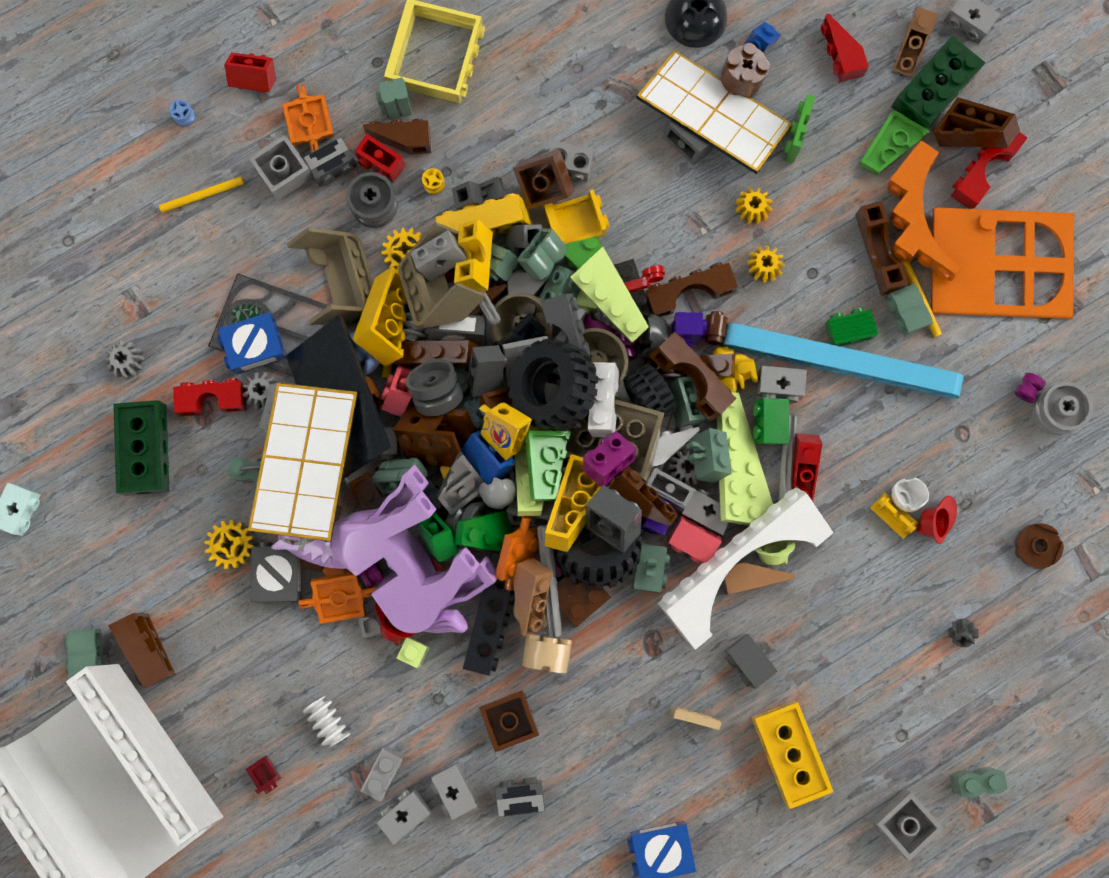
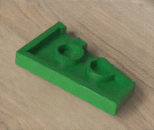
M508 508L502 511L490 512L483 516L459 520L455 544L501 552L505 535L511 534L513 525L510 524L506 513Z

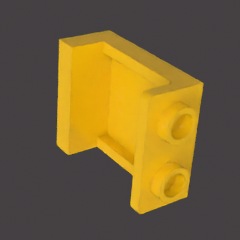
M594 189L589 190V194L556 205L552 203L544 205V213L549 229H553L564 244L595 236L597 238L606 236L607 228L609 227L606 214L602 215L600 210L603 207L599 195H595Z

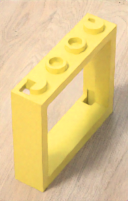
M407 0L384 74L385 81L392 82L393 79L401 78L398 75L416 16L470 29L473 31L456 90L402 77L407 91L460 104L462 97H466L468 91V84L466 82L468 77H472L474 69L472 61L473 58L478 56L479 45L477 44L479 38H483L485 26H482L481 16L421 1Z

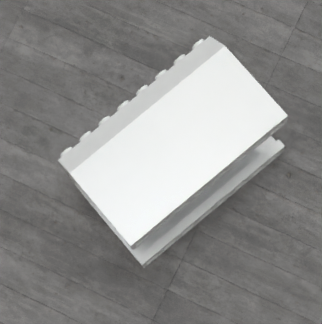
M120 665L86 666L66 681L77 697L76 700L32 732L5 747H0V817L40 878H145L223 818V815Z

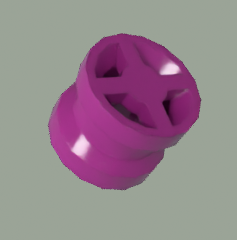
M374 563L360 573L368 588L374 587L376 582H382L385 578L377 563Z

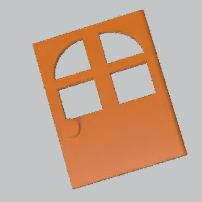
M933 208L932 236L944 253L961 268L952 282L948 279H942L932 269V313L1055 319L1073 318L1074 213ZM997 222L1024 223L1023 256L995 255V226ZM1035 224L1047 228L1054 234L1060 244L1062 258L1034 257ZM995 271L1023 273V306L994 304ZM1034 273L1062 274L1061 285L1054 298L1044 305L1034 306Z

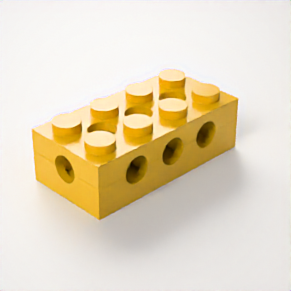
M791 701L751 717L785 806L792 809L834 792L799 702ZM782 726H786L787 734L780 738L778 731ZM795 748L796 756L789 760L787 753L790 749ZM800 771H804V779L800 782H797V773Z

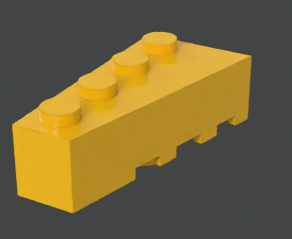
M394 267L375 277L352 339L385 367L404 355V350L401 349V342L405 340V332L402 331L403 322L406 321L404 305L407 304V299L399 273Z

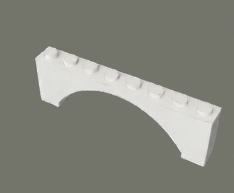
M795 487L788 491L778 503L771 505L760 518L753 520L747 529L734 536L732 541L724 548L719 549L710 560L701 564L691 576L683 579L680 585L672 592L665 594L657 604L686 642L696 650L712 636L710 632V618L715 596L725 576L741 558L763 545L782 540L806 541L817 547L832 535L833 531L808 494Z

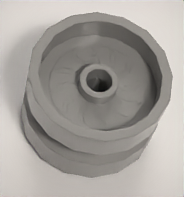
M1062 382L1043 390L1038 394L1035 403L1032 404V415L1035 423L1041 430L1052 435L1066 434L1083 427L1089 421L1093 411V403L1087 391L1076 383Z

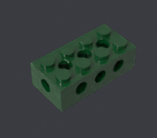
M951 36L897 96L891 108L928 129L978 74L986 62L954 36Z
M159 400L113 404L116 493L130 496L170 492L167 405ZM143 422V427L139 430V425ZM144 444V449L139 452L141 445ZM145 466L143 474L140 475L141 468Z

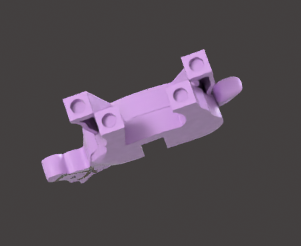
M416 465L410 467L402 475L399 486L387 496L380 508L358 511L336 521L331 542L278 535L279 540L271 546L274 550L286 549L295 556L320 566L347 568L355 576L384 557L389 568L394 571L382 580L371 595L392 625L407 633L422 631L430 633H464L468 625L460 612L451 609L442 610L454 603L468 601L495 583L497 579L495 577L497 569L488 557H483L478 563L466 546L458 552L448 570L435 571L426 551L407 529L430 518L436 510L423 493L429 482Z

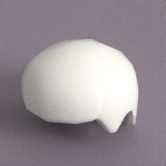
M904 478L892 487V500L897 508L905 512H914L921 509L929 501V491L926 485L918 478L905 480Z

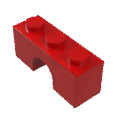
M228 378L220 383H216L215 380L202 381V384L194 385L193 382L180 383V386L173 387L174 413L180 417L203 415L202 406L204 401L213 396L217 397L219 410L224 413L247 411L246 398L242 395L246 392L242 388V385L245 384L238 381L237 378Z

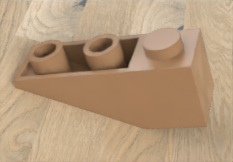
M915 7L892 71L913 78L938 13L921 7Z
M534 558L516 564L513 581L523 636L541 630L552 576V570Z

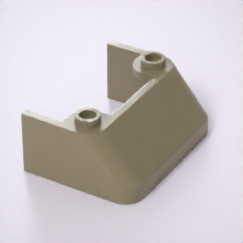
M435 222L401 260L398 268L413 322L416 326L422 328L463 321L486 297L484 293L456 283L449 290L445 278L447 272L429 281L416 269L411 255L412 251L447 230L458 239L459 231Z
M306 228L289 241L287 247L304 249L308 260L312 264L324 268L334 304H329L323 311L311 318L309 324L326 325L338 315H342L345 323L360 319L373 285L360 239L355 234L349 232Z

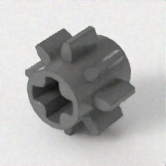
M958 619L952 622V627L949 628V637L952 638L953 644L959 647H969L975 644V639L979 638L978 629L975 628L974 622L968 619Z

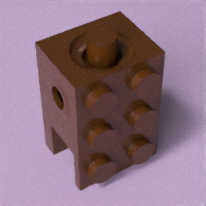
M409 405L393 429L406 459L414 457L419 459L422 464L445 467L452 466L457 454L462 452L461 448H463L471 434L476 432L468 410L452 409L442 415L425 416L421 415L415 406Z

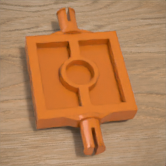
M300 84L301 88L299 85L296 86L299 98L283 103L282 106L291 144L293 146L309 144L312 153L319 149V141L335 136L325 95L307 96L305 85Z
M522 516L518 530L505 535L495 577L501 581L506 580L504 585L506 590L514 589L513 581L516 564L532 558L535 559L536 551L539 547L537 528L529 529L531 521L529 516Z
M352 572L311 579L312 598L299 600L300 609L314 607L318 613L320 624L363 617L366 614L364 598L372 597L371 594L376 589V586L363 589L359 583L358 575L355 576Z

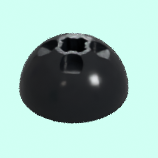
M670 0L665 11L666 28L669 34L682 45L693 48L708 46L717 41L725 31L727 25L726 5L723 0Z

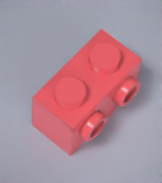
M398 365L394 376L389 375L380 398L384 400L382 410L402 417L412 397L406 386V378L412 371L411 369Z
M683 515L680 516L668 537V543L671 544L670 547L679 553L684 551L691 555L690 558L699 564L710 560L722 542L720 535Z

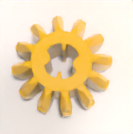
M751 187L748 188L747 193L742 191L740 198L736 200L738 207L735 211L736 213H742L740 220L748 219V225L751 224L752 220L757 225L760 224L761 219L767 220L768 214L772 212V207L769 206L772 204V199L766 198L768 191L761 194L760 187L756 189V192Z
M768 245L765 246L764 251L761 247H757L756 253L751 252L749 255L751 260L747 261V266L751 267L748 273H755L754 280L756 281L761 277L762 283H766L767 279L771 282L775 281L776 276H781V269L785 266V263L780 261L783 258V254L776 255L777 248L769 251ZM765 261L769 263L767 267L763 266Z

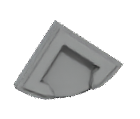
M369 616L358 617L362 639L382 635L379 621Z

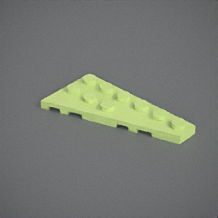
M732 392L737 399L717 417V430L727 432L732 472L731 475L719 480L720 516L722 522L750 526L753 520L760 518L767 512V509L773 505L740 395L739 393Z

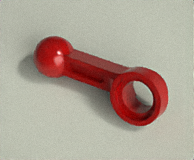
M655 265L642 270L641 278L625 282L624 284L629 293L651 288L650 283L663 280V275H665L664 266Z

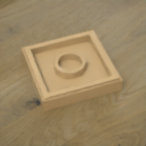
M674 706L671 707L670 716L673 718L720 730L721 720L715 717Z

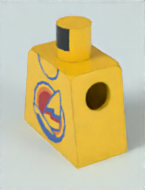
M500 403L492 409L485 404L482 405L476 414L484 421L481 435L505 460H508L521 451L532 419L506 403Z

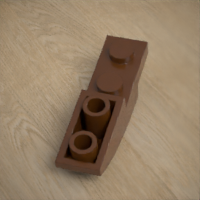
M734 354L700 355L701 360L716 374L717 378H735ZM646 359V363L653 366L664 380L674 381L677 378L688 377L683 372L676 370L664 372L653 359Z

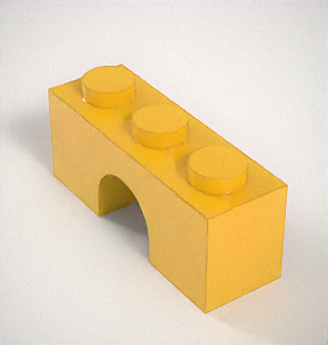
M478 219L459 225L458 244L464 249L467 260L456 263L454 283L484 292L488 291L493 232Z

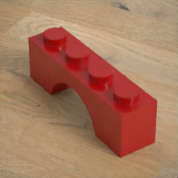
M1019 132L1008 148L981 147L977 153L980 157L976 162L972 160L964 170L967 172L964 178L960 176L952 186L955 190L950 196L966 208L974 209L991 188L985 176L987 163L995 160L1008 162L1018 152L1028 137Z

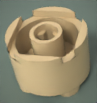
M526 635L522 665L537 670L543 669L550 670L549 672L567 673L572 640L559 638L557 642L556 638H551L547 635H541V639L540 635Z

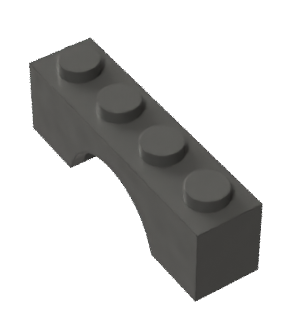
M564 294L542 300L541 304L546 323L560 327L566 333L571 345L581 348L583 352L590 355L589 345L584 341L582 334L585 331L584 324L581 319L579 320L577 314L579 305L576 297H573V294ZM558 367V371H559V375H560V379H561V372H560V369H559V367Z

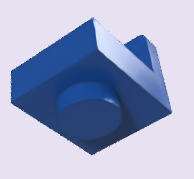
M763 22L751 32L744 45L752 43L764 53L768 47L779 39L781 34L772 25Z

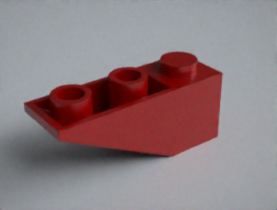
M826 14L820 28L822 36H825L827 40V53L833 59L834 74L838 75L839 82L864 76L869 65L863 47L830 14Z
M796 433L792 489L796 487L806 492L813 502L823 444L819 435Z

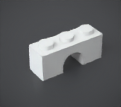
M592 362L596 367L594 374L598 376V384L595 387L598 391L597 396H594L592 401L594 402L593 407L589 409L588 430L592 437L611 436L616 429L614 399L615 393H618L619 370L616 363Z

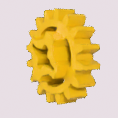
M402 227L401 233L393 230V237L386 236L389 242L382 244L383 248L386 249L382 251V255L387 257L384 259L386 265L390 264L389 268L394 267L398 271L400 263H397L395 260H402L406 256L403 255L404 249H408V253L416 244H412L409 239L415 242L421 239V232L414 234L413 228L406 232L405 228Z
M230 520L229 525L226 521H221V527L214 525L215 532L207 533L211 539L204 541L205 544L209 545L205 553L212 554L209 561L217 560L215 566L221 567L224 564V569H230L231 564L233 568L237 569L239 568V562L247 564L245 557H251L249 550L252 547H256L250 544L255 537L248 536L250 533L248 528L243 530L244 524L240 522L236 526V521ZM231 530L239 532L241 537H235ZM229 541L234 542V544L230 547L231 549L226 548V545L229 544ZM244 546L243 551L239 555L241 548ZM218 553H225L229 560L223 559Z

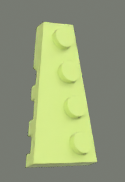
M604 247L596 252L570 277L577 287L631 343L649 328Z
M524 441L521 451L514 455L518 516H541L544 501H531L526 441Z

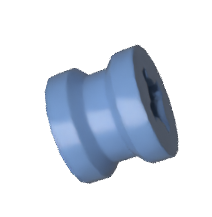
M179 99L170 105L169 113L178 125L189 126L193 123L195 112L188 102Z

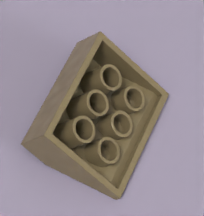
M614 399L616 413L615 431L636 447L635 461L629 467L638 472L643 481L648 482L665 413ZM589 409L587 410V416L583 420L579 419L581 428H568L564 430L571 432L570 438L567 440L565 459H569L570 455L584 457L588 451L596 449L604 438L591 436L588 430Z

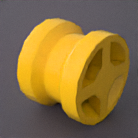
M431 168L423 173L422 182L426 192L432 195L441 193L445 187L441 171Z

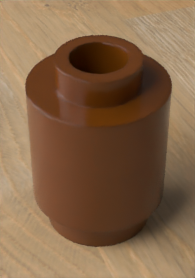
M711 311V314L706 315L705 319L707 320V331L704 333L705 342L721 345L726 337L728 317L724 316L723 312Z

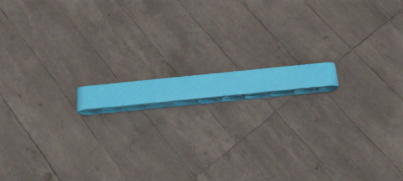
M735 323L727 324L726 337L723 340V346H728V348L740 352L946 398H960L964 376L952 371Z

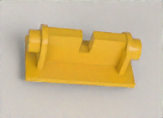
M886 492L870 507L902 539L917 528L918 522L907 512L897 508L892 498Z

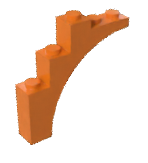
M920 141L890 178L887 189L893 196L902 198L893 209L889 220L892 221L896 228L905 230L895 242L892 251L896 258L901 261H907L909 264L914 257L917 258L921 265L932 268L939 277L952 282L961 267L950 259L936 243L928 228L923 209L925 179L935 163L939 152L923 141Z

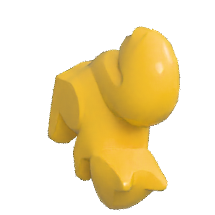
M720 346L711 355L734 354V350L728 348V346ZM734 354L735 378L720 380L733 393L737 391V384L744 390V381L747 379H751L754 383L758 382L754 359H750L743 354Z

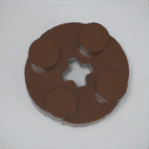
M1048 524L1028 525L1016 537L1015 554L1017 558L1021 559L1025 565L1031 568H1047L1057 563L1062 557L1064 550L1063 541L1060 540L1057 530ZM1041 540L1044 550L1036 551L1034 543Z

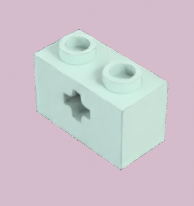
M7 483L0 497V529L14 535L23 536V533L30 526L32 513L39 506L41 494L15 484Z

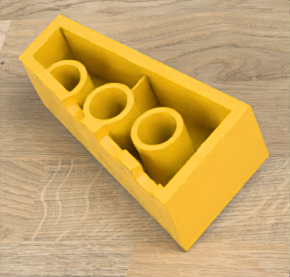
M507 194L503 199L499 200L489 199L477 206L467 205L462 208L463 210L445 211L441 216L436 217V222L456 231H459L460 224L478 219L493 232L492 239L498 233L507 234L508 230L514 225H533L531 210H528L526 202L519 194Z
M570 455L545 531V547L568 552L586 524V504L601 487L583 472V457ZM614 479L609 484H607L606 487H608L614 481Z

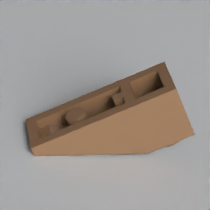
M737 562L722 582L725 594L729 595L795 579V576L783 571L749 563L738 564Z

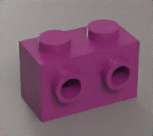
M615 431L611 436L604 437L596 449L590 450L583 457V472L600 487L606 486L635 461L636 447Z

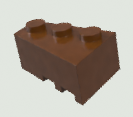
M957 97L933 132L939 147L1008 148L1019 133L1020 128L1016 115Z
M132 613L108 625L133 668L137 682L141 686L149 688L176 675L149 613Z

